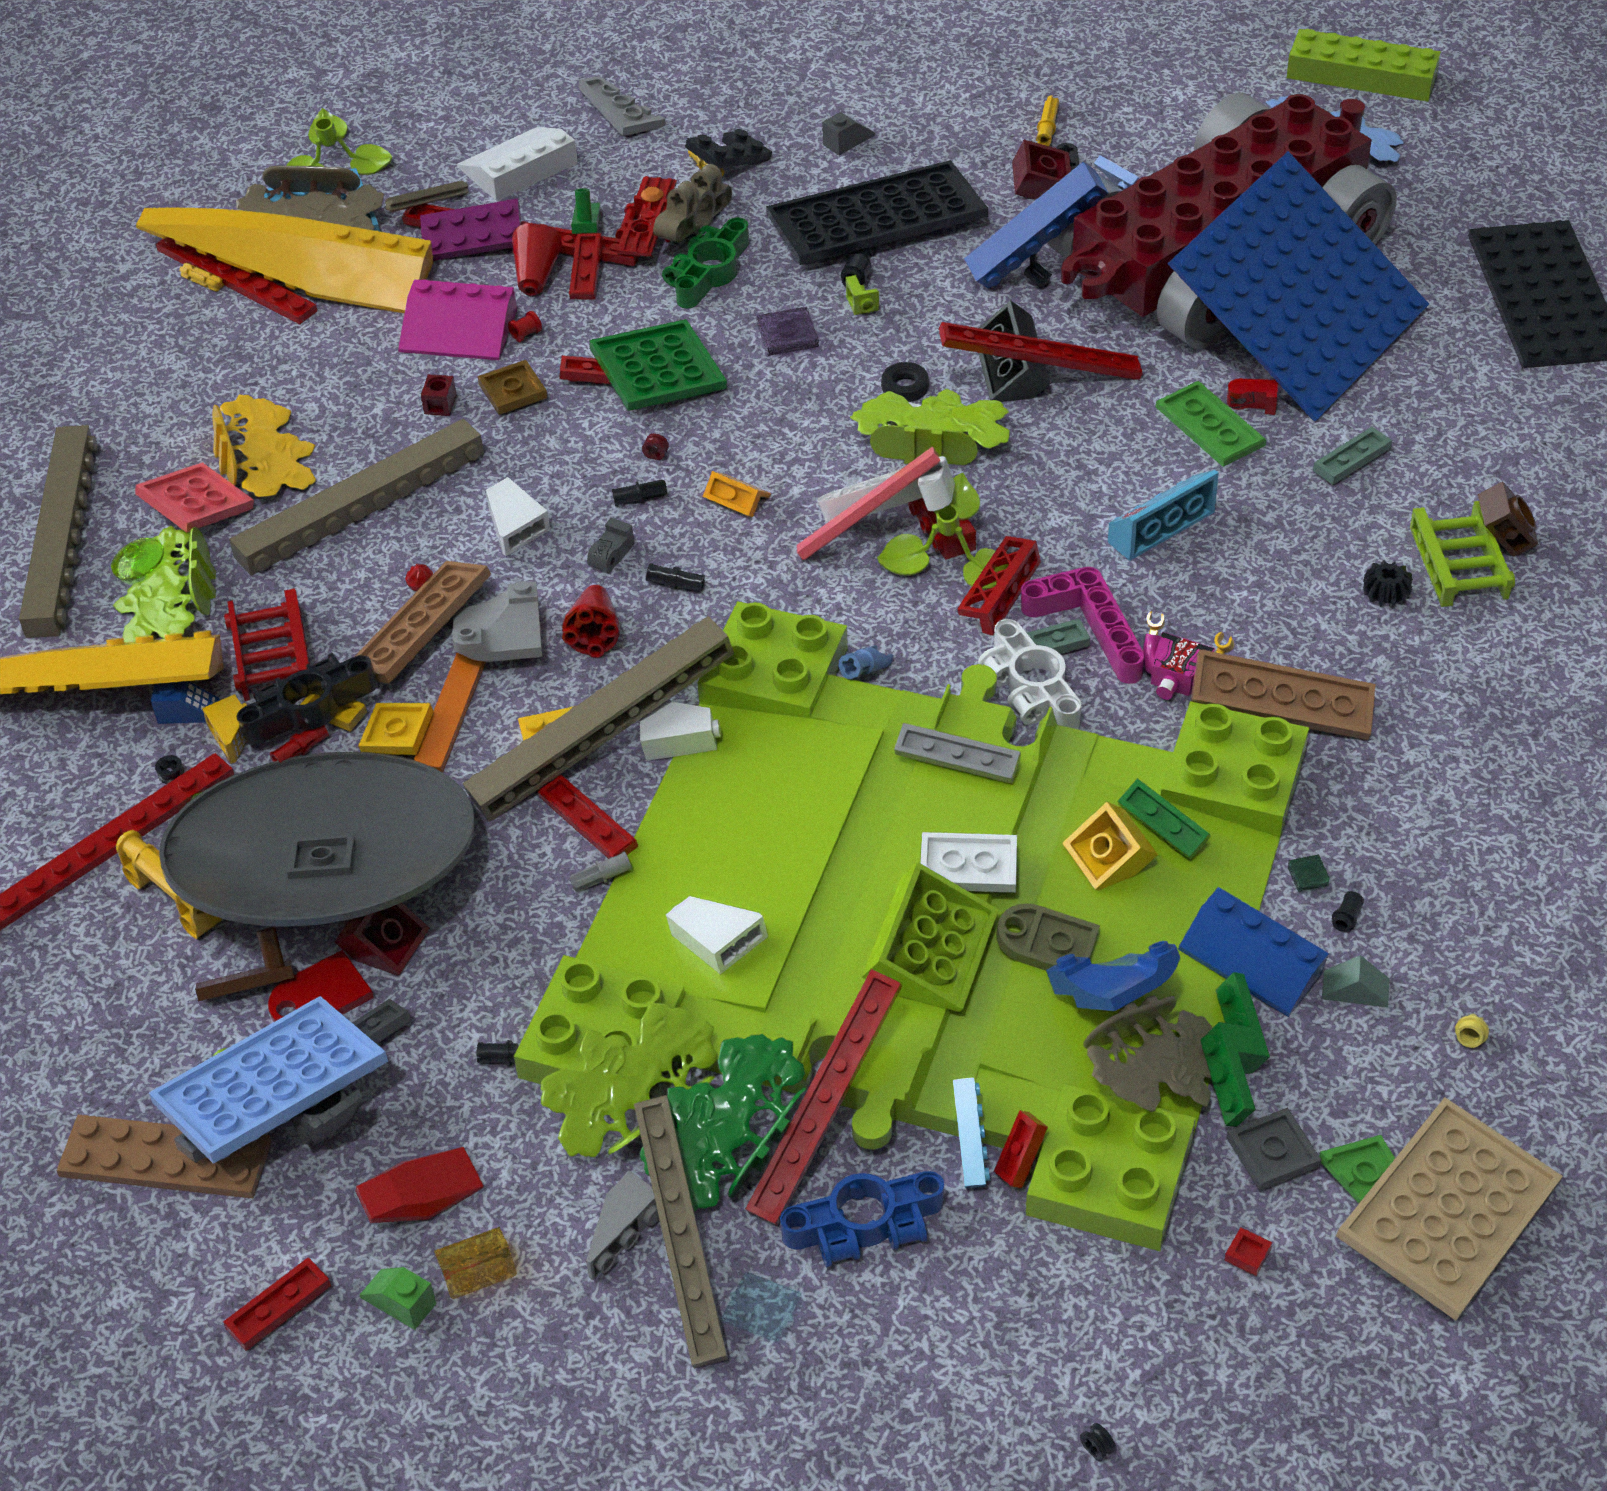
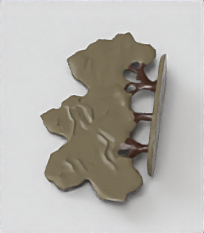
M278 165L270 166L262 173V179L265 184L274 190L269 191L261 184H253L247 188L246 195L235 202L237 204L236 208L242 211L286 215L373 230L372 221L366 214L382 206L384 193L377 192L376 188L371 184L359 187L360 178L358 175L346 168ZM282 191L283 195L278 201L272 202L270 200L275 194L280 195ZM291 192H308V194L296 196ZM265 193H270V196H268L267 198H265V197H264V194H265ZM341 193L346 194L345 200L341 199ZM286 194H289L291 198H285Z

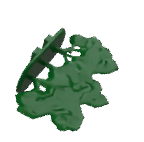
M763 1034L750 1035L745 1039L736 1037L723 1040L718 1058L719 1068L724 1081L721 1087L714 1088L708 1082L694 1084L688 1090L684 1087L668 1088L667 1097L670 1102L673 1118L677 1121L676 1133L694 1211L698 1208L706 1209L716 1206L719 1200L718 1182L721 1175L730 1173L736 1175L728 1191L729 1198L734 1197L754 1169L761 1173L768 1163L772 1144L775 1142L779 1145L789 1126L790 1119L797 1111L808 1088L803 1087L787 1106L782 1105V1087L795 1085L805 1075L803 1063L793 1056V1041H787L783 1037L772 1041ZM776 1076L782 1079L780 1086L775 1083L774 1078ZM766 1080L770 1082L774 1090L769 1095L773 1098L772 1101H769L762 1091L761 1085ZM762 1099L765 1105L757 1106L755 1101ZM770 1109L776 1114L778 1119L765 1137L762 1138L750 1130L749 1121L757 1111ZM751 1141L757 1145V1148L741 1168L737 1165L731 1153L733 1149L743 1145L744 1142ZM642 1147L640 1158L644 1162L645 1173L650 1176L644 1148ZM717 1161L724 1166L721 1169H716L712 1163Z

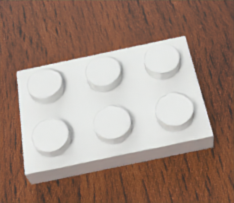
M922 832L921 864L967 891L1016 893L1017 835Z

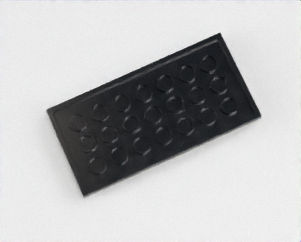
M951 160L766 206L767 216L800 265L811 264L817 260L834 258L849 252H858L864 248L881 246L895 240H905L911 236L928 234L938 229L952 228L958 224L975 222L981 218L988 217V207Z
M1569 220L1469 229L1468 238L1522 369L1607 361V303Z

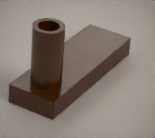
M269 927L257 931L265 964L264 967L196 983L195 990L198 1002L294 978L291 960H283L276 928Z

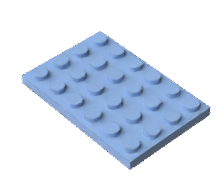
M319 996L149 1092L152 1103L214 1164L246 1144L257 1140L275 1127L288 1122L299 1113L317 1105L335 1092L346 1088L364 1075L372 1073L376 1068L387 1063L388 1059L386 1052Z

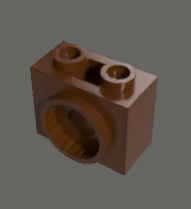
M1503 481L1478 494L1485 527L1512 557L1539 545L1535 532L1537 528L1536 521L1529 506L1520 495H1515Z

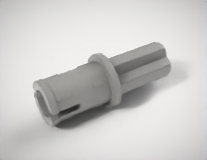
M624 851L599 863L597 860L595 861L596 865L572 874L570 882L573 889L579 892L600 882L606 884L608 883L607 879L628 870L630 871L632 867Z

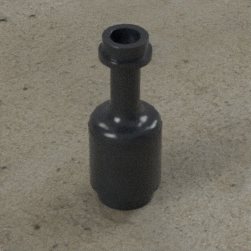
M875 246L864 248L848 258L841 271V280L845 287L846 277L856 275L860 285L865 283L872 268L869 257H874L876 253Z

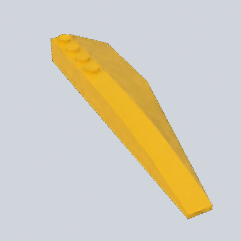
M144 208L136 223V228L162 239L169 237L174 239L175 243L185 247L187 244L196 248L198 253L204 255L210 253L215 255L217 260L247 272H259L264 275L265 279L270 281L277 279L293 290L296 288L305 290L306 295L398 313H405L407 296L414 279L426 280L433 265L432 243L430 240L286 215L214 208Z
M211 630L193 632L194 637L184 638L182 633L165 634V639L153 640V635L135 637L136 642H124V638L106 639L107 644L49 649L0 657V694L18 693L22 689L27 693L49 690V687H54L55 691H66L77 688L78 685L80 690L210 679L224 668L220 635H212Z

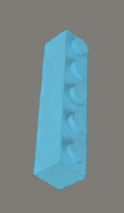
M974 1078L953 1080L965 1188L987 1186L986 1181H990L989 1168L984 1166V1159H988L987 1147H982L981 1138H985L984 1125H980L979 1117H983L982 1104H977V1096L981 1095L980 1085L975 1083Z

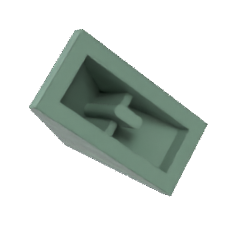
M1360 955L1324 970L1322 999L1388 1008L1390 978Z

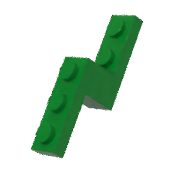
M1233 972L1215 990L1225 1023L1218 1022L1200 1041L1225 1125L1237 1127L1256 1110L1245 1074H1252L1270 1055L1245 975Z

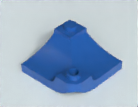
M1159 941L1148 947L1149 951L1145 954L1129 953L1113 961L1092 964L1090 958L1075 957V954H1068L1056 960L1057 964L1047 969L1046 972L1054 993L1073 996L1077 1008L1116 1011L1166 982L1176 970L1180 955L1175 944Z

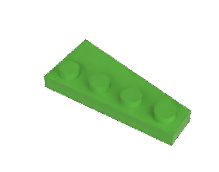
M1381 1135L1324 1150L1319 1154L1322 1165L1358 1203L1362 1201L1395 1159Z

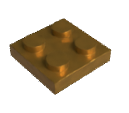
M527 360L477 376L480 387L498 415L548 398L546 388Z

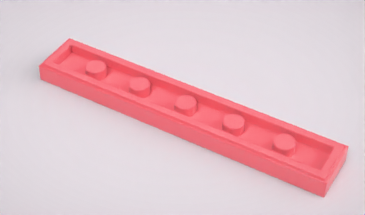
M932 446L797 544V553L802 560H806L940 462V458L934 447Z

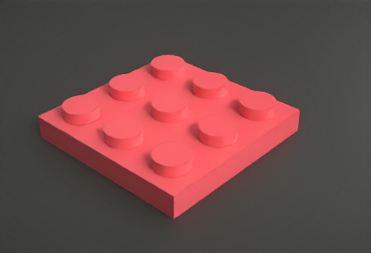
M203 462L137 484L135 488V494L185 532H190L193 527L201 528L253 509L254 499Z

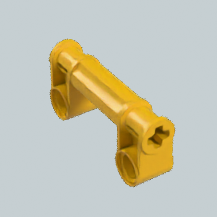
M129 830L120 836L116 843V850L127 880L137 889H141L152 881L168 894L176 903L180 915L179 920L183 928L194 939H198L222 921V918L210 915L191 906L173 892L164 878L159 850L154 845L146 844L142 840L141 835L135 830Z

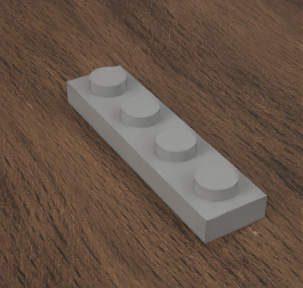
M906 723L902 725L894 748L895 755L1011 784L1021 759L1020 751Z

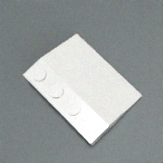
M536 127L458 163L457 167L494 200L499 201L577 164L575 140L562 129Z

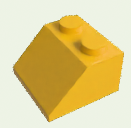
M1106 802L1062 843L1089 882L1098 891L1137 875L1158 856L1126 810L1109 802Z

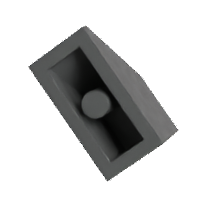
M841 112L822 122L823 145L837 155H841L875 136V132Z

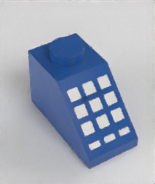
M189 681L154 684L151 704L158 724L206 723L202 708L220 701L219 697Z

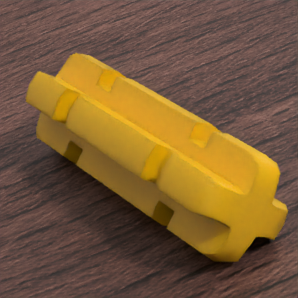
M184 263L183 267L180 266L179 271H181L182 277L190 279L206 288L208 287L215 292L223 288L224 284L221 277L189 263Z

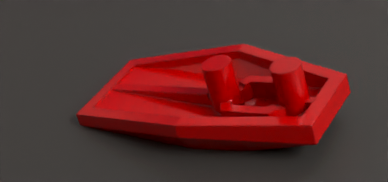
M460 1147L402 1161L356 1186L355 1192L370 1223L429 1220L478 1192L484 1185L465 1148Z

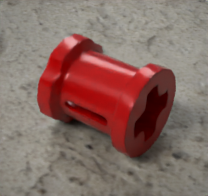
M530 310L526 313L525 317L517 321H509L508 329L511 336L520 343L524 340L525 336L533 332L538 333L542 331V324L537 314Z

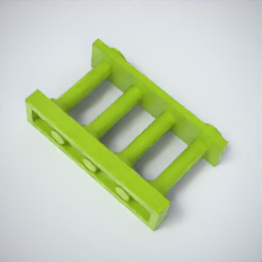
M1474 501L1471 516L1434 521L1432 518H1428L1424 507L1413 508L1410 530L1441 607L1453 606L1454 597L1459 591L1498 587L1503 600L1509 599L1511 588L1515 586V576L1513 571H1509L1496 538L1484 525L1479 501ZM1473 527L1476 536L1441 540L1436 537L1435 532ZM1481 547L1485 556L1449 560L1448 557H1444L1442 551ZM1490 567L1493 576L1457 580L1456 577H1452L1450 571Z

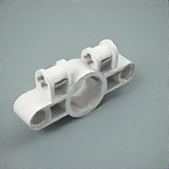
M1003 619L997 622L994 633V647L988 649L980 656L978 664L989 666L995 671L997 687L1009 684L1011 692L1007 699L1009 706L1019 712L1020 719L1025 725L1040 722L1046 716L1049 707H1052L1057 725L1078 729L1080 726L1081 702L1065 682L1066 666L1060 653L1052 648L1036 645L1015 620ZM1033 668L1044 669L1051 672L1053 678L1044 682H1031L1019 674L1025 670L1030 671Z

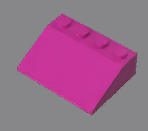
M414 279L407 296L398 351L500 360L509 334L508 322L514 320L517 312L514 287Z

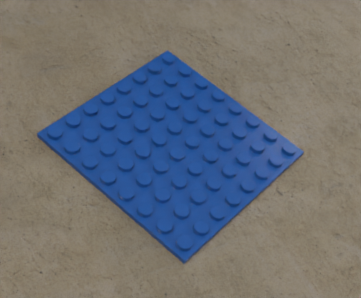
M1289 151L1168 263L1313 421L1318 420L1429 305L1425 298Z

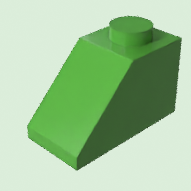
M404 1267L381 1269L359 1295L361 1299L413 1330L417 1329L436 1305L431 1283Z

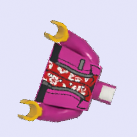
M1150 611L1147 615V624L1150 630L1149 634L1146 633L1143 653L1145 669L1151 674V684L1158 686L1156 693L1165 700L1171 699L1175 692L1190 696L1193 690L1196 659L1199 649L1215 652V648L1166 632H1162L1161 636H1159L1158 630H1161L1165 625L1163 613L1161 614V621L1158 624H1153L1150 622L1152 619V611ZM1223 632L1217 633L1214 639L1218 647L1216 653L1225 654L1233 650L1235 643L1232 636L1226 645H1220L1224 634Z

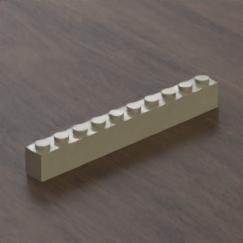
M463 418L231 537L229 541L233 556L250 576L263 571L280 560L290 557L303 548L315 544L326 536L338 532L349 524L361 520L372 512L384 508L393 501L407 496L416 489L430 484L439 477L453 472L462 465L484 455L481 434Z
M89 425L56 427L19 616L25 638L60 636L61 626L66 625L65 605L70 603L68 587L73 585L74 581L72 565L77 564L75 548L81 542L79 526L84 525L82 509L87 507L86 489H89L91 486L89 470L94 469L92 454L97 451V440L95 436L91 435Z
M709 616L695 623L684 633L670 640L653 654L645 657L643 661L619 675L618 678L605 687L598 689L583 702L572 707L564 715L547 724L542 730L522 741L520 745L505 755L497 758L495 762L479 773L471 776L470 779L463 783L471 801L488 822L496 819L734 655L729 637Z

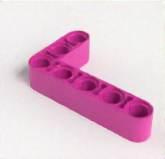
M1082 567L1030 580L1022 585L1021 611L1024 615L1040 617L1080 607L1117 678L1127 684H1133L1142 679L1144 665L1143 650L1099 570L1093 567Z

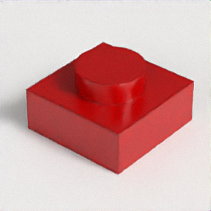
M1240 1227L1225 1253L1224 1261L1257 1276L1271 1251L1273 1242Z

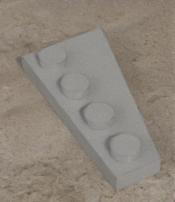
M601 76L579 80L578 89L622 136H631L635 133L665 126V118L660 115L655 117L651 114L652 110L645 105L642 107L635 104L633 97L620 94L618 87Z

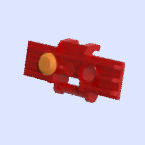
M643 177L638 193L634 196V203H629L625 206V216L622 225L616 231L615 237L621 239L617 248V254L652 256L658 239L653 232L654 223L658 215L666 210L668 193L676 188L677 180L672 178L663 179L661 177Z

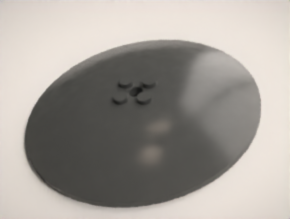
M370 752L309 754L291 757L282 762L274 761L248 769L200 793L188 802L169 823L160 843L159 857L162 873L173 892L191 906L210 915L239 923L261 926L290 927L327 924L369 915L390 908L418 895L440 881L461 861L467 852L474 834V813L467 794L453 779L445 773L421 762L399 756Z

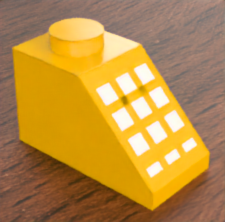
M235 694L202 708L207 727L230 764L237 761L246 743L236 716L239 710L247 706V704H241Z

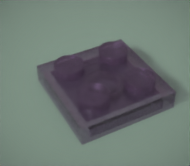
M807 306L756 315L757 326L768 356L819 347V339Z

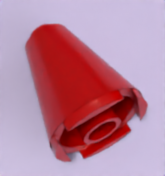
M525 223L513 231L512 247L518 288L528 296H534L543 291L562 249L561 235L554 228L546 224L540 223V227H531L532 223Z

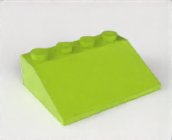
M916 862L899 880L862 978L866 980L870 970L873 969L902 984L898 996L961 1012L999 909L923 864Z

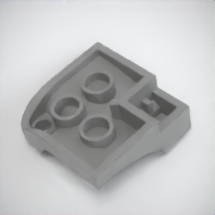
M518 581L514 584H508V589L502 594L485 602L460 608L453 615L452 641L454 651L470 659L485 662L542 657L541 625L536 581Z

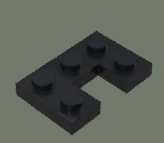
M736 129L723 134L722 142L726 146H719L707 135L687 138L685 148L707 164H714L719 169L768 161L772 155V151L766 148L761 141L755 140L748 135L747 131L742 129Z

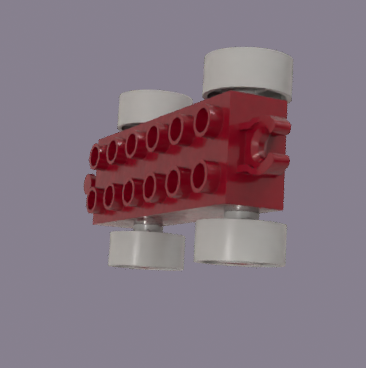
M1243 92L1225 97L1215 105L1201 124L1195 139L1193 152L1176 158L1170 165L1150 176L1138 179L1135 184L1124 190L1098 174L1109 193L1097 205L1075 216L1073 223L1062 230L1059 236L1047 242L1053 250L1066 258L1061 268V282L1066 285L1074 282L1077 274L1081 273L1086 277L1082 281V297L1084 299H1098L1112 295L1141 317H1145L1157 310V319L1163 328L1194 349L1207 348L1222 339L1229 332V329L1168 263L1287 151L1292 154L1374 244L1380 240L1387 230L1395 212L1397 195L1395 188L1391 184L1367 170L1372 139L1360 132L1365 104L1358 99L1343 100L1340 103V116L1335 117L1316 105L1310 96L1304 94L1290 95L1285 101L1271 109Z

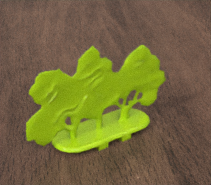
M948 388L939 392L936 397L930 396L923 399L922 405L919 407H913L903 396L887 391L878 395L877 398L863 403L861 410L854 411L853 415L850 416L852 420L858 422L857 430L859 432L871 435V448L876 454L883 458L902 459L904 464H909L933 446L939 457H945L948 464L966 465L971 463L977 456L978 449L975 441L985 448H992L1000 443H1007L1010 430L996 423V420L1002 419L1009 413L1008 409L1003 407V403L997 400H978L965 406L961 403V396ZM887 422H895L898 426L888 425Z
M171 525L163 529L158 536L149 538L138 551L128 558L127 564L131 570L137 573L141 572L146 576L143 581L134 583L127 590V595L120 597L113 604V607L121 614L126 612L135 613L130 622L124 626L122 636L124 642H136L135 637L151 635L152 632H157L163 639H165V634L182 633L183 635L185 629L195 620L194 615L186 611L185 608L191 600H193L201 614L205 616L210 614L211 599L216 598V589L211 583V580L216 579V570L210 562V552L206 540L197 527H193L190 532H185L183 529L176 530ZM188 541H189V550L185 547V545H186V543H187ZM178 544H182L181 548H177L175 546ZM172 551H181L180 555L183 556L174 558L170 553ZM189 559V575H179V566ZM177 560H181L179 564L174 565ZM188 581L190 594H181L185 582ZM182 602V605L179 607H174L175 604Z
M652 1002L641 1019L640 1043L636 1046H630L623 1036L610 1035L606 1038L600 1032L587 1029L579 1049L585 1063L584 1070L561 1068L545 1077L541 1082L540 1088L543 1092L541 1095L542 1106L549 1108L555 1113H564L566 1115L560 1128L558 1139L568 1155L574 1157L579 1153L584 1157H596L601 1151L603 1138L608 1131H618L623 1136L608 1149L609 1155L639 1136L641 1138L639 1125L632 1131L627 1128L625 1112L628 1109H635V1103L650 1100L649 1091L658 1082L673 1083L675 1087L691 1089L692 1086L686 1085V1077L690 1068H710L716 1062L717 1052L710 1041L714 1026L710 1025L707 1020H696L690 1010L680 1007L670 1008L666 1004ZM690 1054L693 1061L688 1065L686 1055ZM676 1055H679L682 1061V1069L677 1070L679 1076H675L672 1070V1060ZM668 1071L670 1078H665L661 1072ZM707 1076L699 1082H697L696 1084L703 1082L710 1083L712 1080H714L715 1077ZM610 1115L614 1123H607L604 1120V1116Z

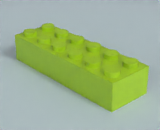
M1299 29L1289 54L1286 78L1429 102L1437 77L1441 51L1431 48L1411 47L1406 44L1386 43L1382 40L1362 39L1357 36L1349 37L1338 35L1337 33L1318 32L1312 29Z

